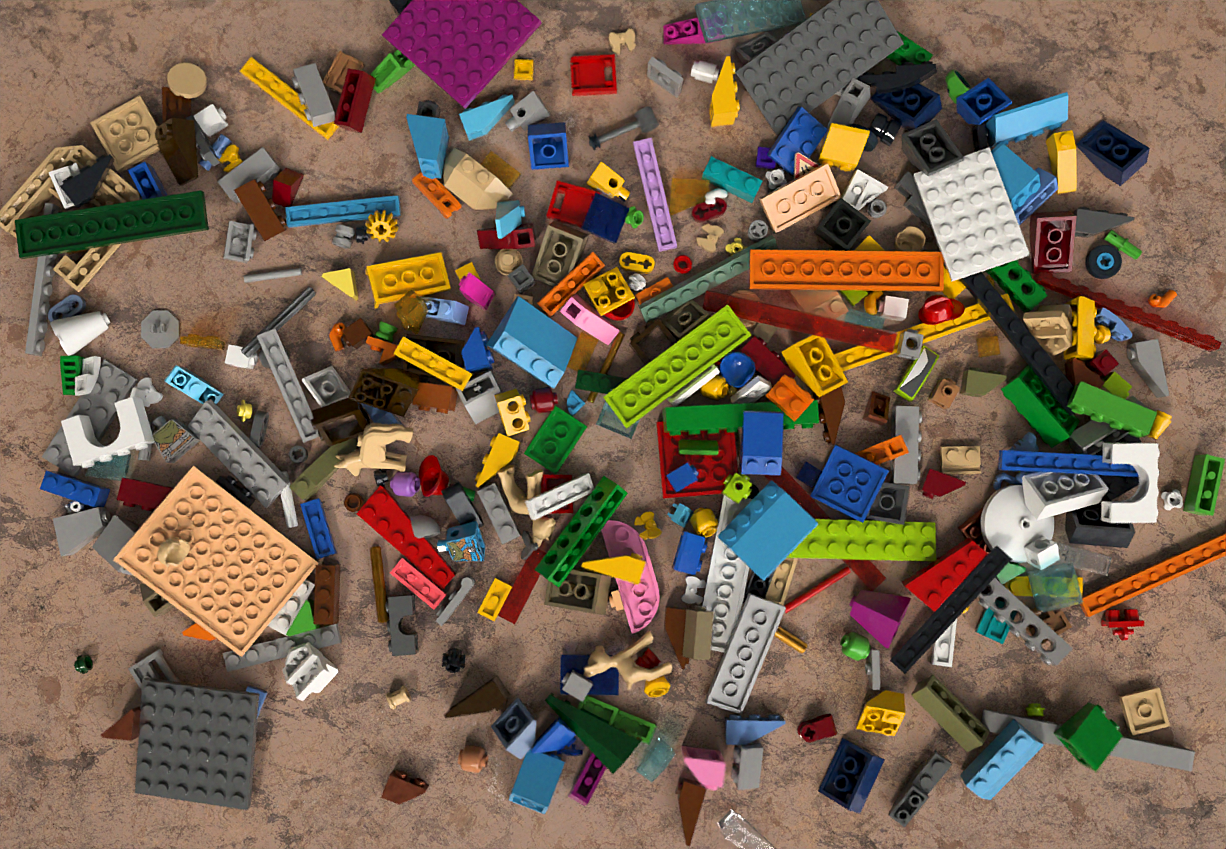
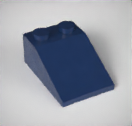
M921 84L892 93L878 94L876 92L871 97V100L893 120L901 123V127L908 131L929 123L942 110L940 95Z
M1104 120L1076 144L1081 152L1106 178L1119 186L1123 185L1147 163L1150 150L1146 145Z

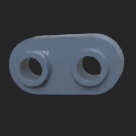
M69 295L49 310L48 319L50 322L57 320L61 313L63 314L62 318L80 315L86 308V302L78 295ZM78 302L79 306L75 308V304Z

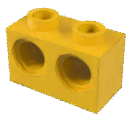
M517 389L494 395L507 436L529 430L528 422H531L528 411H524L523 406L526 405L524 395L519 394ZM515 401L513 405L508 406L509 402ZM520 418L519 421L512 422L514 419Z

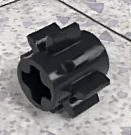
M451 648L447 653H443L442 667H445L446 671L450 673H457L460 671V668H465L466 655L462 654V651L457 648Z

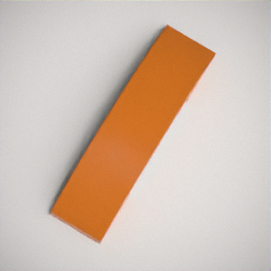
M901 434L858 451L855 454L876 464H881L909 453V450Z

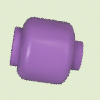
M399 471L391 478L390 487L397 496L412 497L419 491L421 482L414 472Z

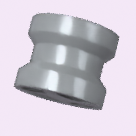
M762 220L753 221L748 228V237L754 242H759L765 238L768 226Z

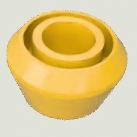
M664 675L652 681H645L644 692L649 697L663 696L670 689V684Z

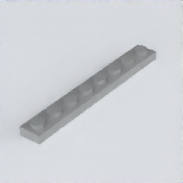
M45 203L44 215L62 213V208L52 203ZM57 254L38 257L26 354L42 356V352L45 349L44 337L48 329L47 315L50 310L49 300L53 291L52 277L55 275L53 268Z

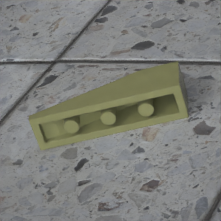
M353 438L329 447L289 488L302 500L309 501L339 469L334 467L336 463L341 461L336 458V455L349 454L359 448L357 446L358 441Z

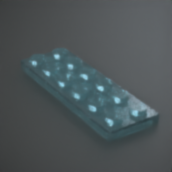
M713 0L695 5L705 43L799 25L806 20L800 0Z

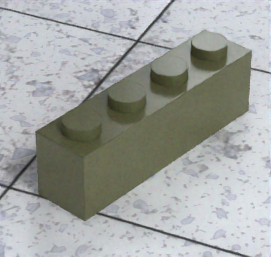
M934 675L917 684L911 696L967 752L984 744L990 731Z

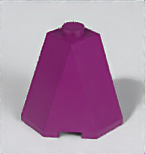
M861 590L858 596L854 595L849 604L852 607L850 616L888 649L906 614L911 598Z

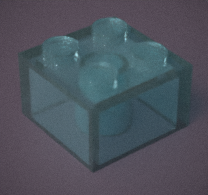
M1062 563L1046 567L1043 570L1037 569L1027 572L1038 611L1048 612L1084 603L1073 564Z

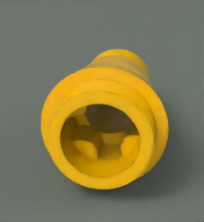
M1159 410L1156 411L1157 415L1147 435L1155 440L1170 425L1172 418L1169 414Z

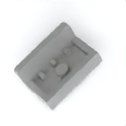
M228 222L223 259L247 263L249 259L253 258L254 248H251L252 240L255 241L257 234L254 224Z

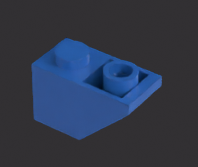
M686 463L666 475L675 492H678L697 481L698 478L696 476L699 473L693 464L690 466L689 463Z

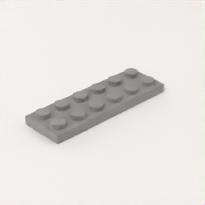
M104 359L100 365L99 375L94 388L89 394L80 396L66 419L77 415L89 416L94 435L98 442H100L117 415L115 402L127 399L139 379ZM61 426L42 457L73 477H77L83 467L73 465L63 426Z
M211 399L203 404L187 426L232 474L253 493L265 508L275 501L290 482Z
M748 593L706 695V703L742 715L786 609L784 605Z

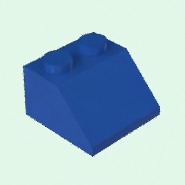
M989 77L956 98L957 113L968 124L980 125L1012 104V101Z
M566 123L528 125L531 169L569 167Z
M682 531L672 569L695 575L696 571L700 572L702 566L700 556L701 553H705L708 542H705L706 538Z

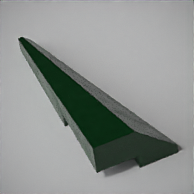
M553 693L545 699L549 706L612 774L626 762L643 740L638 736L635 738L627 734L626 730L622 728L619 730L609 725V721L583 708L580 710L572 706L571 702L567 700L564 702L554 697Z

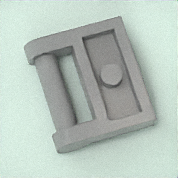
M161 649L129 668L141 691L144 678L161 679L151 663L156 660L168 681L181 682L178 677H175L162 656L164 653Z

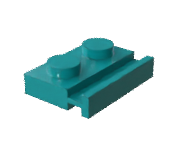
M995 599V605L1002 608L1004 602ZM990 608L985 609L975 632L1003 644L1010 627L1005 622L1000 623L993 616L995 613ZM1012 611L1010 613V618L1012 621H1014L1015 616L1017 614L1016 611Z

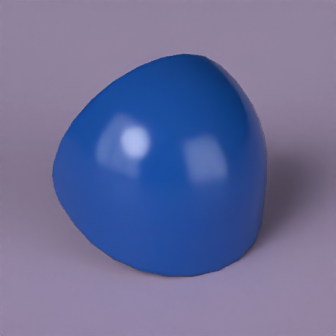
M741 352L727 354L720 363L722 377L733 387H743L755 372L753 360Z

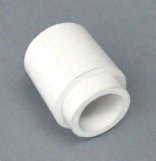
M701 60L699 62L694 61L691 76L695 77L696 80L712 84L713 80L717 81L720 69H716V64Z

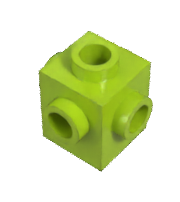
M741 472L740 474L734 473L733 476L729 474L723 483L726 486L721 493L735 503H740L742 498L747 499L752 491L750 488L752 483L749 482L750 478L745 474H741ZM736 483L740 485L739 490L735 488Z

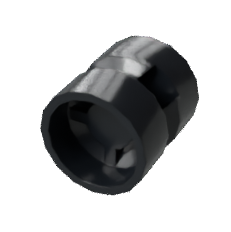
M877 112L869 130L877 138H880V142L890 146L902 124L893 119L887 121V116Z

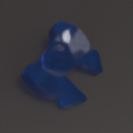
M572 744V749L557 750V754L576 757L582 756L583 750L576 749V744Z

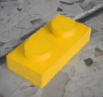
M495 578L477 613L495 622L513 586Z

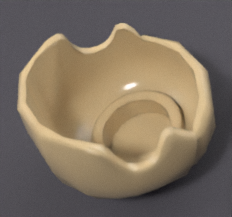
M907 226L895 237L894 246L897 251L921 252L925 245L926 237L924 232L918 227Z
M170 537L163 541L158 548L157 558L167 567L169 566L168 564L178 566L188 555L190 545L179 537Z

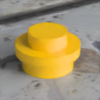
M1104 325L1096 326L1097 331L1094 341L1097 344L1108 342L1111 336L1110 329Z

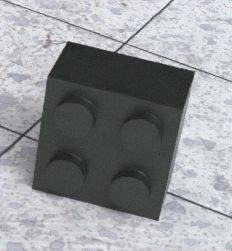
M840 198L814 233L837 251H848L871 220Z

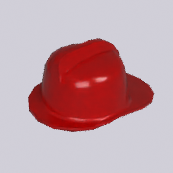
M932 295L925 300L918 316L922 323L935 325L961 317L964 314L965 308L956 299H950L942 295Z
M427 456L419 467L422 494L425 497L442 495L441 490L448 486L449 476L441 469L436 456Z

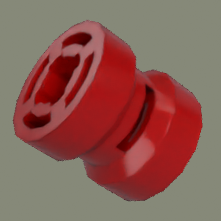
M650 648L644 652L642 657H638L634 661L637 666L646 669H652L654 666L662 663Z

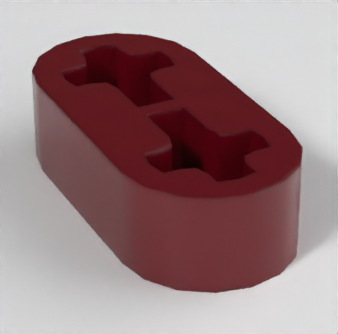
M721 198L715 199V204L718 203L719 206H723L721 212H718L717 209L710 210L715 207V204L703 202L695 205L691 213L693 220L701 223L723 216L727 209L726 202ZM697 209H700L701 212L706 210L708 211L703 213V217L701 218L699 215H695L697 213Z

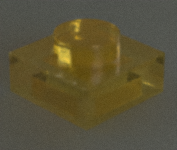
M997 336L976 339L979 358L1000 355Z

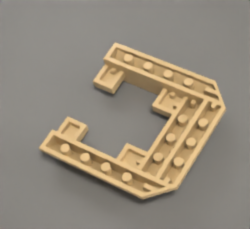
M83 145L56 147L0 210V227L17 239L15 220L36 217L44 208L45 203H48L53 196L60 200L48 172L75 163L78 164L79 169L87 165L91 167L97 163V157ZM110 168L98 193L91 202L100 207L141 200V195ZM121 244L91 248L78 263L65 255L53 270L64 278V281L77 292H80Z

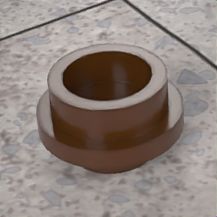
M350 493L345 497L344 506L350 512H357L364 505V500L358 493Z

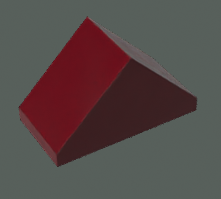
M285 168L273 180V202L282 207H292L304 174Z

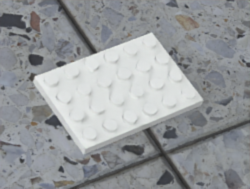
M989 147L963 156L964 161L931 176H927L922 171L913 174L951 282L1029 256L1030 254Z

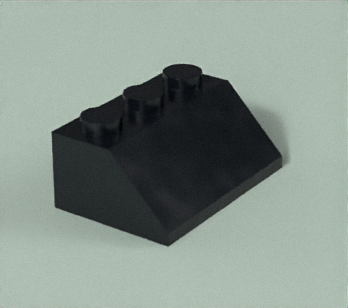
M1102 502L1066 512L1065 531L1069 543L1128 548L1135 534L1132 523L1101 521Z

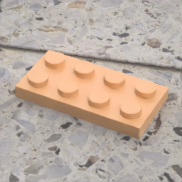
M824 163L762 196L759 200L773 232L777 233L842 197L828 163Z

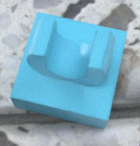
M674 503L672 506L676 508L675 513L671 514L668 512L667 515L671 518V521L685 528L693 510L681 503L679 505Z

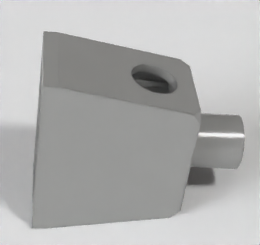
M532 91L510 109L513 117L505 123L511 132L519 126L526 131L528 130V125L538 124L551 115L541 99Z

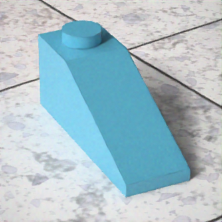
M520 200L497 202L495 221L498 239L505 237L522 224V217H525L524 206H520Z

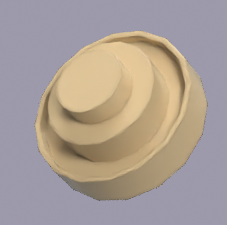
M502 249L495 257L497 270L505 276L523 264L522 256L516 249Z

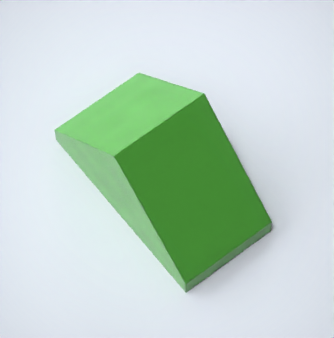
M308 599L304 602L286 635L292 636L320 628V624H314V600Z

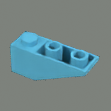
M513 95L500 96L496 101L484 102L477 108H467L463 110V113L459 114L469 141L486 135L515 104Z

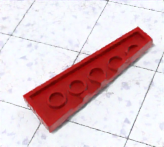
M380 485L356 514L443 590L456 576V573L436 551L430 541L428 542L425 537H415L408 514L397 504L398 502L385 486Z

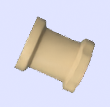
M405 685L393 693H386V699L391 709H395L397 705L405 701H411L410 693Z

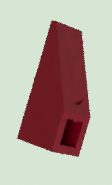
M533 223L521 224L500 239H498L497 227L477 230L480 249L535 247L536 238Z

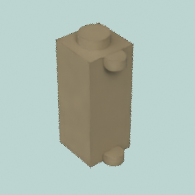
M694 606V609H686L683 657L710 660L714 611H707L706 607Z

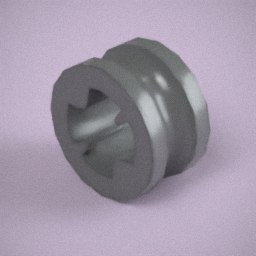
M297 445L291 448L289 457L293 462L303 463L308 458V452L304 447ZM299 449H301L303 457H299L298 460H296L295 458L297 456L294 455V452H298Z

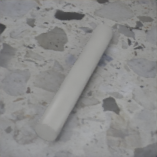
M293 268L244 275V281L249 283L302 275V269Z

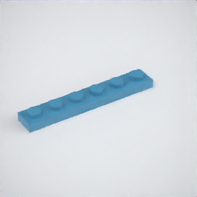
M398 195L285 207L288 227L366 220L370 214L374 215L376 210L382 214L384 209L386 215L392 213L393 217L401 216L400 198Z

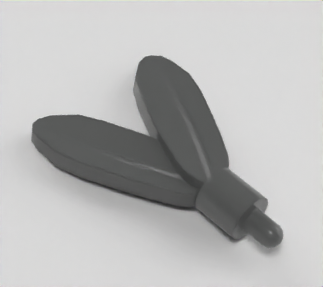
M523 530L522 539L526 547L521 553V559L526 560L533 550L538 549V544L532 541L528 531Z

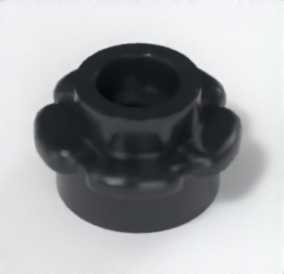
M362 226V228H356V243L364 244V241H368V234L364 226Z
M381 469L374 471L377 486H385V482H388L386 471Z

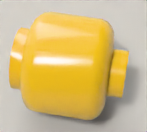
M716 375L700 388V392L707 398L719 400L726 396L729 385L724 377Z
M698 508L690 518V523L697 535L709 537L716 533L719 523L711 509Z

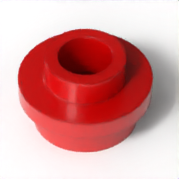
M686 255L677 256L673 262L674 270L679 274L688 273L692 268L691 259ZM685 262L686 267L681 268L679 263Z

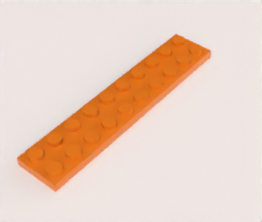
M750 250L749 289L942 292L944 290V260L941 252Z

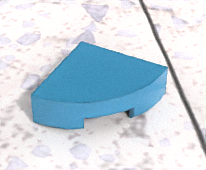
M571 390L567 398V409L573 417L586 403Z

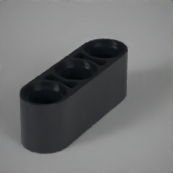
M459 481L441 490L445 501L460 525L477 521L479 528L484 526L479 513Z

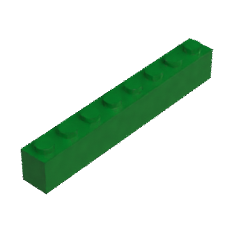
M814 400L795 422L783 412V430L795 429V426H802V429H811L813 425L819 423L818 400ZM773 402L665 407L662 410L664 433H669V436L681 435V432L696 435L700 434V431L716 434L719 433V430L735 433L738 432V429H742L744 411H783Z

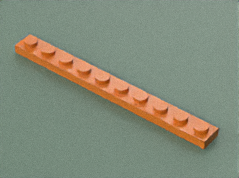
M1226 532L1078 598L1085 616H1093L1226 556Z

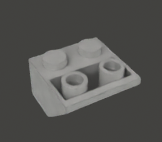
M491 371L469 381L464 391L456 388L475 424L499 413L494 395L500 394L502 391Z
M748 743L746 745H737V747L734 746L733 759H735L736 764L732 766L731 778L738 790L759 788L763 746L761 744Z

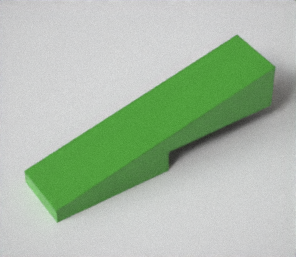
M587 695L583 702L580 701L578 709L581 710L583 708L609 721V725L619 730L622 728L626 730L627 734L635 738L638 736L643 739V743L650 745L657 728L655 724Z

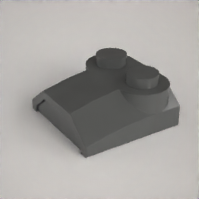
M883 482L865 519L904 525L910 486Z

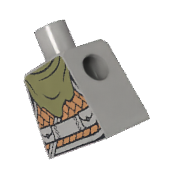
M159 416L153 421V424L158 429L153 434L154 443L167 463H175L201 441L179 420L171 419L167 422L163 416Z

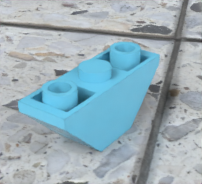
M175 365L164 380L202 404L210 399L217 404L224 395L200 376L178 365Z

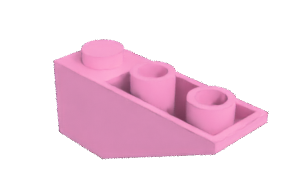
M577 294L572 296L560 311L575 325L607 345L620 332L617 327L605 317L600 316L592 306Z

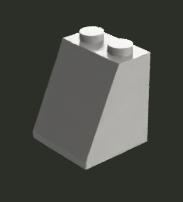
M114 515L92 548L118 572L134 576L113 559L140 527L129 519Z

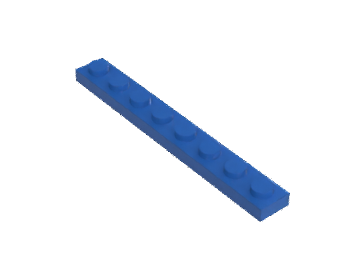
M999 450V470L1139 477L1135 468L1130 464L1102 462L1103 455Z

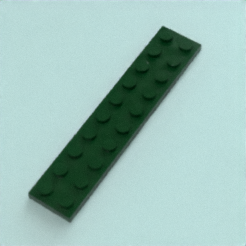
M201 190L15 220L18 253L21 259L209 230L205 195Z

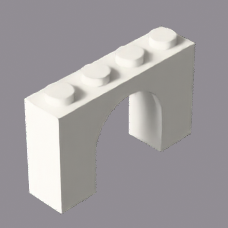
M130 397L115 402L120 421V433L118 438L109 446H103L98 442L89 416L77 415L62 420L61 423L73 465L88 468L94 466V462H106L112 460V456L130 454L132 449L142 450L148 448L147 444L153 443L154 438L142 398Z
M1103 443L1102 462L1130 464L1138 473L1139 486L1136 493L1127 500L1102 501L1101 521L1109 523H1156L1158 516L1157 497L1159 494L1157 488V478L1159 476L1158 457L1160 454L1157 443Z

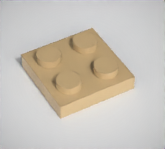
M1152 687L1119 696L1130 735L1133 736L1170 726L1159 687Z

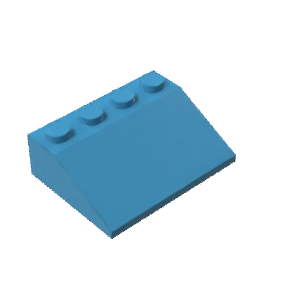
M517 296L486 345L545 385L555 388L566 370L578 338Z
M771 480L717 537L764 581L818 523Z

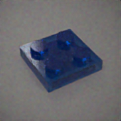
M595 193L580 229L615 244L617 243L629 208Z

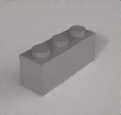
M316 64L293 69L294 77H291L294 88H298L300 91L298 97L301 105L305 104L306 109H304L307 121L311 120L313 127L334 122V109Z
M262 147L217 182L229 198L238 204L241 201L234 191L236 188L253 179L264 184L268 180L277 177L281 169Z
M494 483L477 491L502 544L521 536L522 534L498 485Z

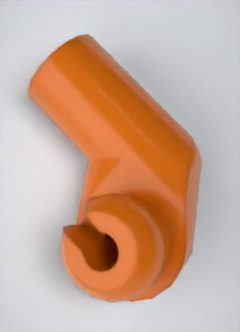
M1170 289L1164 296L1152 294L1148 299V303L1152 307L1165 308L1177 296V293Z
M341 322L336 323L329 333V338L335 351L344 349L341 338L343 336L342 330L346 327Z

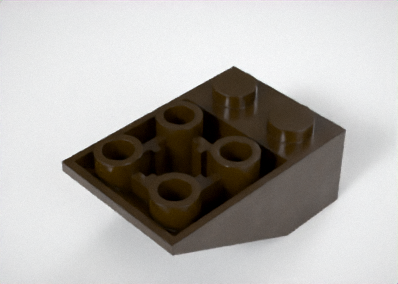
M362 368L348 398L404 417L418 391L419 375L403 369Z

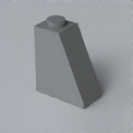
M97 507L53 519L61 556L74 555L103 532L111 520L110 513L106 507Z

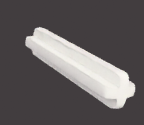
M282 471V473L289 479L288 472ZM289 482L280 495L286 525L288 528L298 526Z

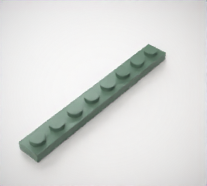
M770 235L638 305L643 319L648 323L748 270L750 250H779L775 237Z

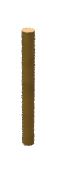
M619 332L616 335L599 373H608L625 336L623 333ZM590 392L586 401L593 404L598 393Z

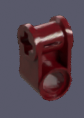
M824 714L804 721L797 728L798 735L806 742H814L838 734L832 714ZM807 728L811 730L809 731L808 736L805 734L807 732Z

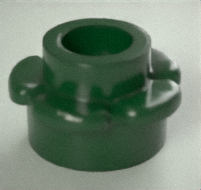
M79 655L74 662L75 670L81 674L87 673L93 668L92 659L88 655Z

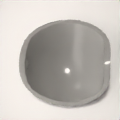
M426 515L411 516L415 537H425L428 539L441 533L438 523L433 518Z

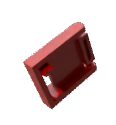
M615 54L570 57V63L574 64L570 65L572 89H574L572 90V96L617 94ZM604 67H612V80L605 81Z
M557 180L546 217L590 230L591 225L585 223V221L592 223L598 200L592 197L599 198L600 193ZM558 193L565 194L561 210L554 208Z

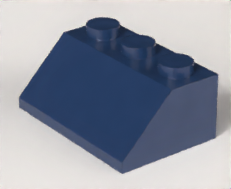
M842 738L818 792L848 811L860 814L885 759Z

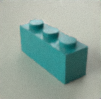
M712 156L701 179L718 188L725 189L727 192L750 203H753L763 182Z

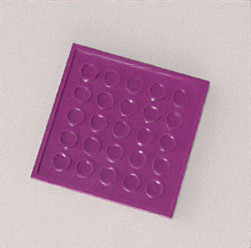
M412 0L383 32L382 36L466 109L542 23L540 19L517 0Z

